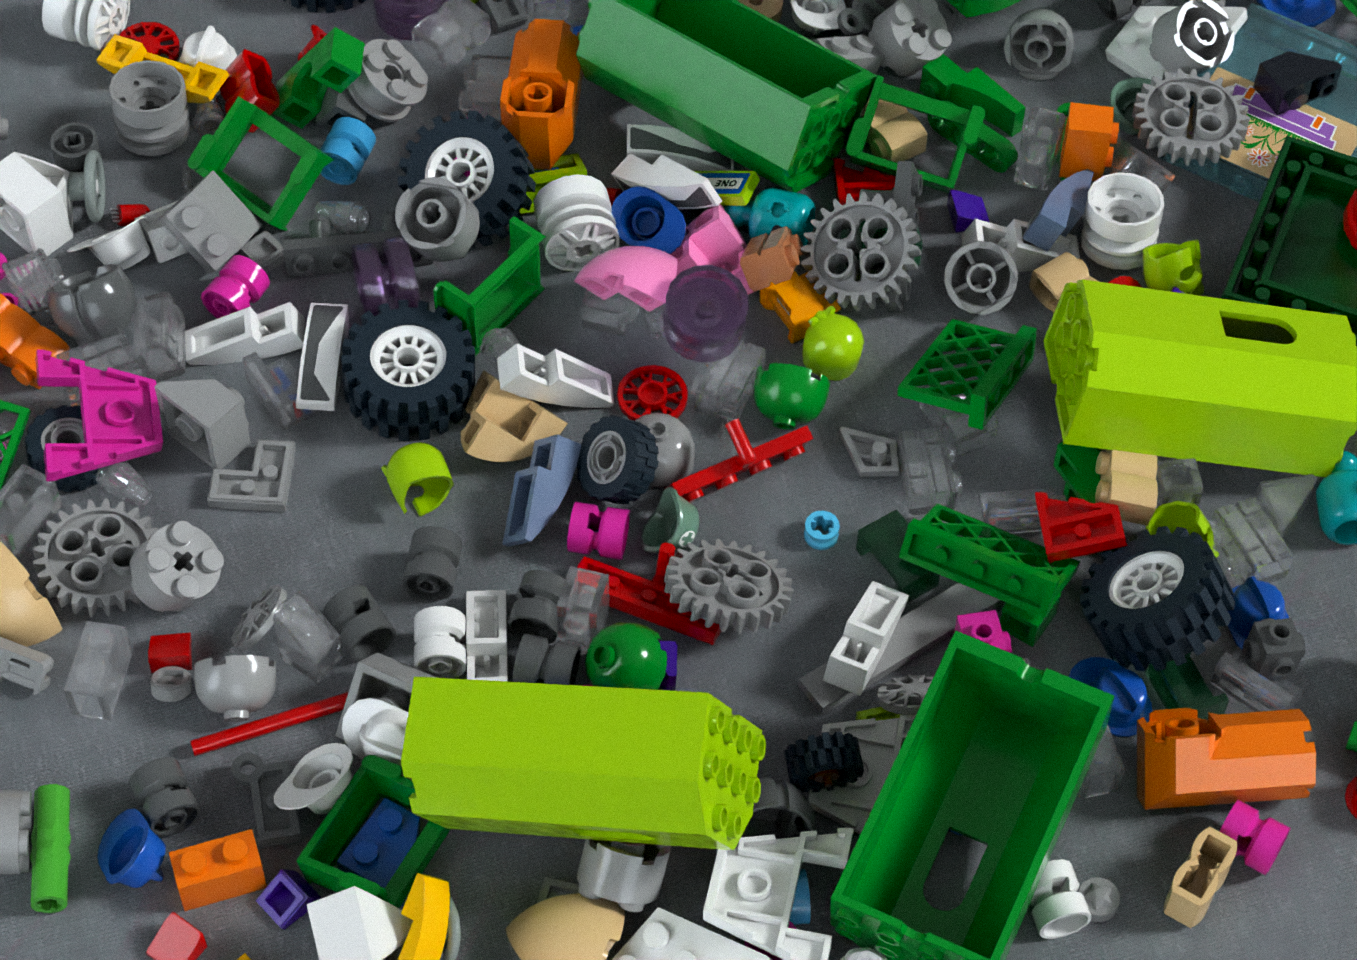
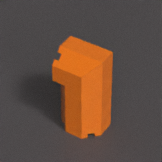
M534 19L529 23L528 29L524 32L521 29L515 33L508 78L503 80L500 97L501 123L529 155L527 158L533 164L534 169L551 170L574 139L583 71L576 56L580 43L578 40L579 32L577 36L570 31L571 26L564 20Z
M1191 708L1154 710L1149 713V722H1146L1144 717L1137 720V798L1145 810L1231 804L1237 800L1245 803L1308 798L1310 792L1307 789H1313L1316 784L1314 742H1306L1304 737L1305 731H1311L1309 719L1300 709L1219 715L1208 712V720L1198 718V710Z

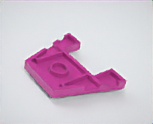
M37 349L35 361L38 386L79 388L84 443H45L44 463L46 481H55L162 450L163 435L160 410L154 387L157 385L156 380L109 367L107 371H102L85 366V361L70 357L69 361L51 357L52 352Z

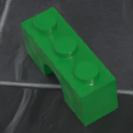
M334 27L277 81L276 90L279 95L280 104L272 114L302 129L321 111L322 100L328 87L342 93L361 75L365 43Z

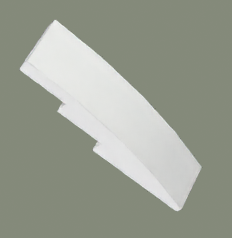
M506 590L466 591L467 679L508 682Z

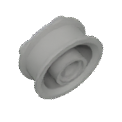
M374 39L364 46L361 75L347 89L354 101L365 112L379 120L395 122L403 119L410 111L411 106L418 104L424 98L427 91L428 76L417 60L399 41L395 39Z

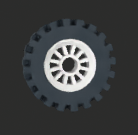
M460 110L451 111L450 121H446L439 115L432 119L435 125L433 129L429 131L423 125L416 131L422 137L417 144L411 140L408 141L405 149L411 156L409 159L403 157L400 159L399 167L406 175L398 176V186L405 192L408 188L411 190L414 186L418 185L420 180L429 177L443 178L452 182L477 207L480 226L476 239L485 247L493 244L491 235L495 233L501 239L510 235L506 226L513 216L521 221L524 220L518 212L521 208L530 210L532 200L526 195V192H535L536 183L529 176L530 174H535L533 164L527 158L529 155L523 146L495 118L488 114L484 118L478 111L469 110L467 119ZM470 171L469 178L464 182L458 183L460 175Z
M398 300L397 309L391 310L387 302L378 306L379 315L374 316L370 310L361 316L362 327L354 323L349 329V339L344 338L342 345L343 355H341L344 396L346 403L350 402V412L355 419L362 415V426L369 431L375 425H378L379 436L389 439L392 431L398 432L399 441L408 442L410 433H418L421 441L430 439L431 429L436 428L439 435L447 432L449 419L457 425L463 419V408L466 409L475 387V348L472 346V337L468 329L462 331V321L456 315L448 321L447 309L438 305L435 312L429 311V302L421 300L418 301L417 308L409 307L408 300ZM405 364H413V366H403V365H405Z
M1168 526L1157 527L1156 534L1150 535L1147 529L1137 532L1138 539L1132 542L1125 537L1127 546L1120 547L1115 552L1111 550L1104 551L1101 554L1104 562L1101 565L1096 563L1091 565L1088 572L1092 579H1083L1081 588L1084 594L1079 595L1080 604L1083 607L1082 611L1108 656L1113 661L1116 659L1120 666L1127 669L1132 664L1136 671L1146 672L1149 664H1152L1156 671L1166 670L1167 662L1174 660L1175 664L1179 666L1187 662L1185 655L1192 651L1199 656L1206 651L1203 645L1206 640L1214 643L1221 636L1218 626L1227 627L1231 620L1228 611L1234 610L1235 601L1231 596L1234 594L1232 587L1207 541H1203L1201 535L1194 531L1189 535L1186 528L1176 527L1172 534Z

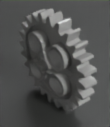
M1177 69L1175 77L1169 72L1164 71L1162 80L1153 76L1150 85L1144 83L1141 93H1137L1132 111V117L1134 118L1133 128L1139 129L1138 139L1148 138L1147 149L1156 146L1159 148L1158 157L1169 153L1171 154L1172 163L1181 157L1184 158L1186 166L1190 165L1191 159H1196L1200 166H1204L1206 158H1209L1216 164L1220 155L1229 158L1231 151H1238L1241 141L1245 140L1250 117L1246 116L1249 107L1241 105L1243 95H1233L1235 86L1222 87V77L1211 81L1210 72H1206L1203 77H1198L1195 69L1191 70L1190 76L1185 75L1181 69ZM1190 95L1194 96L1191 139L1187 138Z
M862 192L859 201L856 202L849 193L844 205H841L839 201L834 199V210L832 212L821 208L820 211L824 219L822 221L815 219L810 221L816 229L815 233H804V237L811 243V245L801 247L803 254L809 257L801 262L805 270L809 271L805 275L811 284L815 283L813 288L819 295L825 293L824 297L828 303L831 304L838 298V304L842 309H845L850 301L856 311H860L863 301H866L871 309H875L876 298L881 297L886 304L889 303V291L892 290L900 295L902 292L898 283L900 281L905 283L912 282L906 273L907 270H918V265L911 259L921 255L919 247L913 245L921 240L918 233L913 231L916 227L912 218L906 219L908 213L904 207L896 210L897 204L892 198L884 204V199L880 193H877L872 201H870L866 192ZM862 221H865L863 230L860 232V224ZM888 228L887 233L882 238L873 239L877 230ZM852 229L846 238L837 239L838 234L842 230ZM862 242L867 249H862ZM849 263L845 272L834 274L837 266ZM885 263L881 272L870 274L874 265ZM860 269L862 271L861 280L857 282L856 280L858 279Z
M105 498L101 507H95L92 499H88L87 509L81 510L74 503L72 504L73 514L68 515L60 510L58 511L59 523L53 521L46 522L48 533H38L37 535L39 546L33 548L36 559L33 561L39 586L45 587L48 599L57 596L60 608L71 602L73 614H77L83 606L88 607L90 617L94 616L97 608H103L106 616H110L111 606L117 605L120 610L125 612V601L128 599L136 604L141 603V600L132 589L130 582L132 580L131 568L129 566L120 567L119 565L130 563L135 550L159 530L158 528H152L149 516L140 519L139 508L137 507L126 513L124 501H121L115 509L110 508L109 499ZM108 533H116L113 536H104ZM73 547L79 548L75 551H66ZM89 577L95 578L94 580L88 582L81 581Z
M716 539L715 545L712 546L705 540H701L700 547L688 543L686 551L677 549L676 556L670 557L664 577V582L666 583L664 591L670 594V603H680L679 613L690 611L692 612L691 621L702 618L705 620L706 628H709L714 623L719 624L721 632H725L728 626H732L738 634H741L743 627L746 626L756 633L759 625L770 629L772 621L780 623L782 615H787L794 589L791 588L792 579L786 577L787 569L776 568L777 559L765 560V551L756 554L752 553L751 545L748 544L741 549L738 548L736 541L733 540L729 546H724L720 539Z

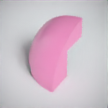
M721 204L709 207L686 227L685 232L687 235L684 237L681 245L670 254L677 259L678 263L672 286L691 296L708 300L736 299L754 293L749 288L739 263L747 247L744 238Z
M646 246L619 247L604 252L589 261L578 273L574 282L604 301L619 292L650 312L665 303L676 276L678 263L674 256L655 248Z

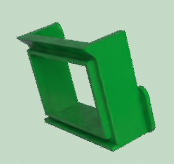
M877 75L864 117L855 120L846 146V152L851 156L850 162L896 176V162L862 152L878 102L883 100L964 126L947 178L916 169L919 174H922L924 186L949 193V190L954 189L967 146L977 141L985 117V110L975 105L972 106L971 110L895 87L883 83L884 77Z
M238 96L214 135L205 134L188 159V166L202 177H205L214 170L250 211L268 224L287 231V224L322 169L334 161V159L258 106ZM252 124L301 157L290 175V180L273 207L223 172Z
M515 216L509 220L510 249L508 251V258L470 295L446 280L438 282L433 290L435 310L439 305L447 309L448 321L455 315L462 321V331L468 329L472 337L475 356L545 290L541 285L539 243L546 236Z
M367 755L362 759V765L296 861L309 884L313 882L335 892L356 886L400 908L411 890L417 873H423L451 829L428 821L385 888L356 874L346 873L334 868L337 860L380 797L387 798L392 802L411 809L409 797L412 793H415L412 780L402 776L403 770L401 766L375 755Z

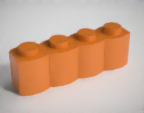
M0 293V363L10 367L12 375L25 386L30 384L37 389H41L43 386H38L35 361L37 349L52 352L51 357L69 361L70 347L57 334L41 326L30 314L10 303Z

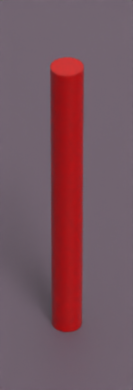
M348 692L191 740L190 743L194 756L342 711Z

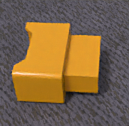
M794 271L790 280L776 285L771 282L770 287L760 290V304L763 308L774 310L790 330L788 340L792 344L805 337L806 330L810 326L808 321L818 311H824L830 306H834L835 313L841 310L838 298L830 304L824 297L825 293L819 295L813 288L815 283L811 284L805 276L808 272L798 276Z

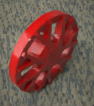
M140 22L127 27L119 34V36L143 43L146 51L158 56L164 53L169 56L168 59L177 61L179 57L180 44L176 33L161 23ZM144 31L145 35L140 37L135 36L137 32ZM153 31L161 32L156 37L151 35ZM168 40H172L174 43V45L160 44L161 42Z
M646 365L633 369L623 377L618 386L617 400L620 410L630 420L635 421L639 417L651 414V411L657 410L678 418L686 408L688 390L682 377L675 371L664 366ZM653 374L663 375V382L652 380ZM637 377L644 382L639 388L631 382ZM677 384L680 391L668 394L667 388ZM623 394L637 395L638 399L624 400ZM667 402L679 404L675 410L665 406ZM640 406L645 409L642 415H638L633 411Z

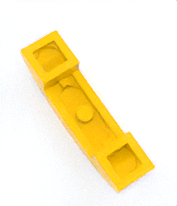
M114 34L96 59L100 66L113 74H116L121 68L131 63L145 60L161 61L169 64L182 74L186 87L187 102L189 103L211 102L229 76L226 70L199 61L195 67L149 53L146 51L143 43Z
M417 873L401 912L402 915L412 919L413 923L398 960H440L446 939L450 912L448 881Z

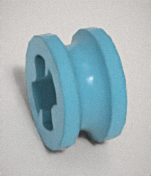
M824 510L811 513L805 521L804 539L806 543L817 550H827L833 547L839 537V520L831 512ZM822 526V529L828 531V534L822 535L820 530H815V528Z

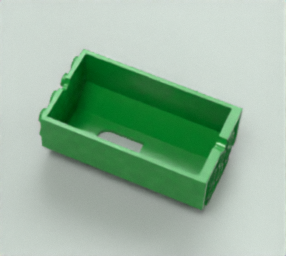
M589 0V13L586 23L579 32L578 40L580 43L576 52L584 77L587 80L670 126L679 129L688 136L744 167L756 171L757 174L780 187L795 193L829 175L833 169V161L831 159L835 158L842 148L846 149L856 119L862 118L877 77L872 72L736 0Z
M955 630L831 896L830 924L835 927V931L841 936L852 940L861 948L870 947L878 951L887 960H1006L1106 730L1114 695L1051 669L1040 670L1026 664L1022 657ZM950 829L987 845V848L962 903L952 910L942 911L933 908L926 901L923 887Z

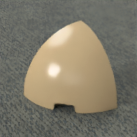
M484 370L466 406V412L470 414L471 419L466 427L461 430V444L467 454L482 460L492 462L516 461L532 456L534 441L557 434L560 435L568 423L531 399L501 390L499 379Z
M0 541V637L26 647L35 645L51 638L63 629L47 598L43 597L29 581L30 574Z
M581 894L559 895L540 901L527 908L512 920L505 929L513 949L521 960H606L608 951L621 938L625 910L618 905V902L604 898L590 899Z

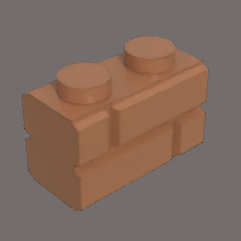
M785 226L771 231L770 235L765 233L750 239L739 262L750 289L755 292L770 287L771 282L776 285L791 279L796 266L800 264V256L804 255L801 251L803 245L798 234L793 235L791 229Z

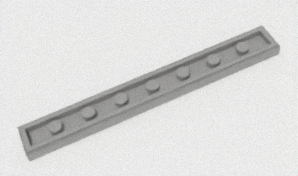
M1042 532L1029 540L1045 547ZM957 583L899 619L864 689L954 635L957 615L991 611L1006 602ZM828 662L801 677L798 683V687L821 715L856 695L823 681Z

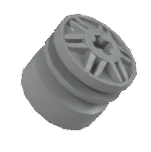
M145 60L134 62L121 68L112 77L109 92L114 112L115 133L118 142L126 150L138 155L157 156L167 154L179 148L186 141L190 131L189 114L186 106V87L182 74L175 67L161 61Z

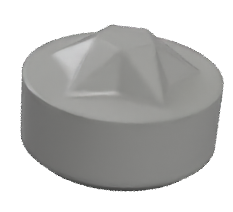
M167 666L158 669L150 677L152 696L163 702H175L186 698L192 691L191 674L186 669L178 666Z
M1100 877L1090 878L1081 884L1078 892L1082 893L1092 916L1091 921L1104 922L1111 919L1116 914L1120 903V893L1117 887L1111 881Z

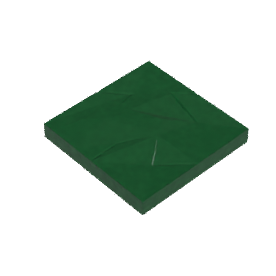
M1286 136L1221 299L1347 316L1351 330L1356 336L1357 346V250L1351 245L1344 231L1343 214L1350 197L1357 189V158Z

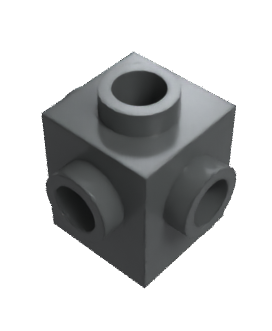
M1268 618L1253 623L1247 639L1244 640L1242 653L1254 682L1293 678L1299 662L1305 654V641L1303 636L1297 632L1292 618L1277 620Z

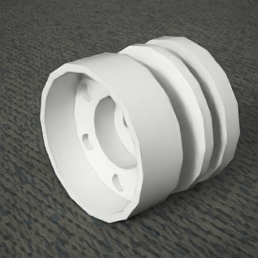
M44 0L42 6L43 27L50 36L66 41H78L82 46L92 47L102 52L114 34L119 35L124 31L130 12V0Z
M1118 172L1102 176L1093 182L1087 194L1085 218L1083 219V229L1081 232V247L1090 259L1099 265L1111 269L1128 270L1143 265V249L1149 245L1157 244L1159 226L1163 215L1164 197L1158 186L1145 177L1133 173Z
M587 175L563 176L549 182L538 191L533 200L534 214L538 229L546 236L541 242L544 246L545 258L552 266L564 271H581L589 261L598 255L619 248L620 236L616 228L615 218L612 215L609 195L602 181Z

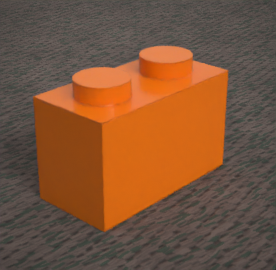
M1070 102L1061 147L1059 177L1068 178L1074 173L1089 169L1094 172L1092 181H1096L1103 176L1105 167L1111 168L1114 147L1110 146V144H1117L1119 123L1113 122L1114 107Z
M252 829L169 852L184 911L267 887Z

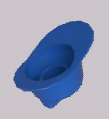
M632 187L623 191L612 205V215L615 218L619 236L630 246H646L672 254L681 245L686 231L684 216L676 206L655 191L646 187Z
M1250 576L1244 584L1232 588L1234 594L1231 596L1235 604L1234 610L1228 611L1231 617L1228 628L1236 645L1242 652L1244 640L1247 639L1254 622L1268 618L1275 620L1286 619L1289 616L1285 610V601L1282 593L1276 586L1268 582L1260 581L1255 576Z
M1090 657L1081 660L1071 669L1070 678L1114 695L1105 732L1117 737H1131L1137 734L1138 719L1144 717L1146 722H1149L1152 703L1147 695V688L1142 678L1135 672L1120 666L1116 661L1104 657Z
M135 808L127 809L110 823L103 834L97 859L109 884L121 883L132 888H140L150 880L161 882L164 879L160 866L165 857L166 845L150 829L149 824L140 811Z

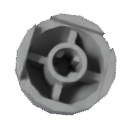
M1046 9L1027 11L1018 16L1007 31L1004 44L1006 61L1010 66L1012 63L1024 78L1038 81L1052 79L1065 66L1067 68L1071 62L1074 48L1072 28L1062 16L1054 11Z
M976 240L962 245L951 254L945 266L944 284L948 296L957 307L969 313L986 315L999 311L1010 302L1014 295L1018 282V271L1014 259L1004 248L990 241Z
M664 413L646 414L636 419L635 421L646 425L650 429V433L654 434L656 438L655 443L659 454H657L658 468L655 470V478L648 486V490H653V486H665L667 488L671 483L689 476L693 471L695 446L689 429L679 419Z
M230 655L225 656V661L220 662L218 665L213 666L212 658L203 659L194 664V683L197 696L201 703L209 710L224 714L225 721L240 722L249 720V713L261 710L271 700L275 691L277 678L276 661L269 662V657Z

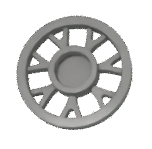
M278 585L270 586L266 591L263 590L254 602L250 603V607L241 615L243 617L234 628V634L231 636L233 647L241 652L246 651L268 632L286 602L287 592Z
M908 674L904 677L891 678L892 680L883 683L878 689V704L883 709L892 713L916 715L934 676Z

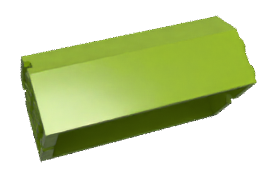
M1082 279L1078 280L1077 283L1070 282L1065 284L1043 340L1051 382L1057 384L1055 403L1063 444L1327 477L1331 474L1336 463L1342 460L1344 447L1349 437L1353 436L1357 430L1356 336L1351 330L1347 316Z
M414 676L401 765L404 777L412 778L415 793H412L409 797L412 813L447 829L735 850L753 815L754 803H757L760 798L761 783L757 773L759 761H762L765 756L766 741L761 729L741 715H732L730 707L706 692Z

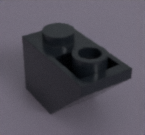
M1288 51L1259 64L1253 88L1271 109L1279 115L1288 110L1299 109L1305 103L1319 97L1325 98L1332 94L1337 87L1342 66L1338 62Z

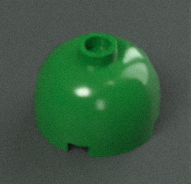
M770 363L768 371H763L761 365L757 368L753 385L755 405L764 417L773 421L772 425L782 430H794L795 425L807 424L815 420L823 411L829 393V379L821 374L819 381L811 377V369L802 366Z
M617 622L600 630L592 638L585 658L586 674L592 685L598 687L658 690L665 676L667 666V654L665 650H661L660 642L658 641V639H661L659 634L649 627L637 623Z

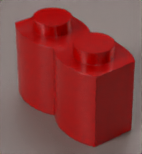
M243 49L225 69L229 76L220 87V94L226 101V113H228L239 96L271 115L280 104L278 92L271 82V68L263 56ZM252 124L248 132L254 133L258 127Z

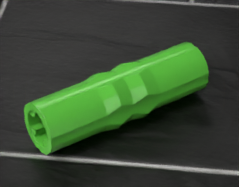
M58 784L42 785L34 792L33 831L30 838L32 844L30 855L32 867L31 908L42 913L60 912L67 907L68 867L71 859L69 850L71 842L69 829L70 790Z

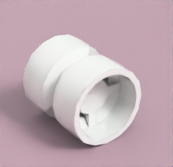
M433 606L425 608L415 615L414 642L416 645L414 646V668L437 678L455 679L463 675L466 671V645L463 644L466 641V619L461 611L447 606Z
M1063 859L1048 861L1029 904L1034 906L1031 914L1038 933L1042 938L1055 939L1071 935L1086 927L1091 921L1092 916L1082 893L1077 892L1080 884L1070 861Z

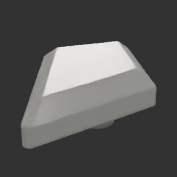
M840 427L839 435L860 477L899 475L895 439Z

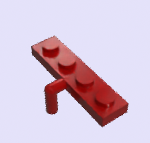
M735 419L725 424V427L738 455L673 482L668 487L676 489L678 495L692 503L704 497L705 495L702 490L715 485L717 490L724 489L738 482L736 475L749 470L751 476L771 468L770 461L783 456L784 461H788L805 453L803 446L814 438L808 425L752 448L740 420Z
M665 542L660 545L656 572L651 581L585 556L568 579L572 590L571 593L705 643L714 645L721 633L719 624L714 623L709 628H706L704 619L700 618L696 621H691L692 612L679 613L680 603L669 602L670 594L664 591L666 585L664 577L669 559L675 555L676 548L671 543Z

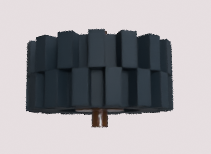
M823 732L818 737H815L814 734L809 735L807 740L800 738L795 741V744L787 746V750L784 751L789 782L800 789L801 792H808L810 789L813 792H820L821 789L831 791L834 790L835 786L843 788L847 786V782L854 783L858 781L857 778L863 776L864 767L858 738L856 736L853 737L850 733L843 735L842 732H835L833 735H829V732Z

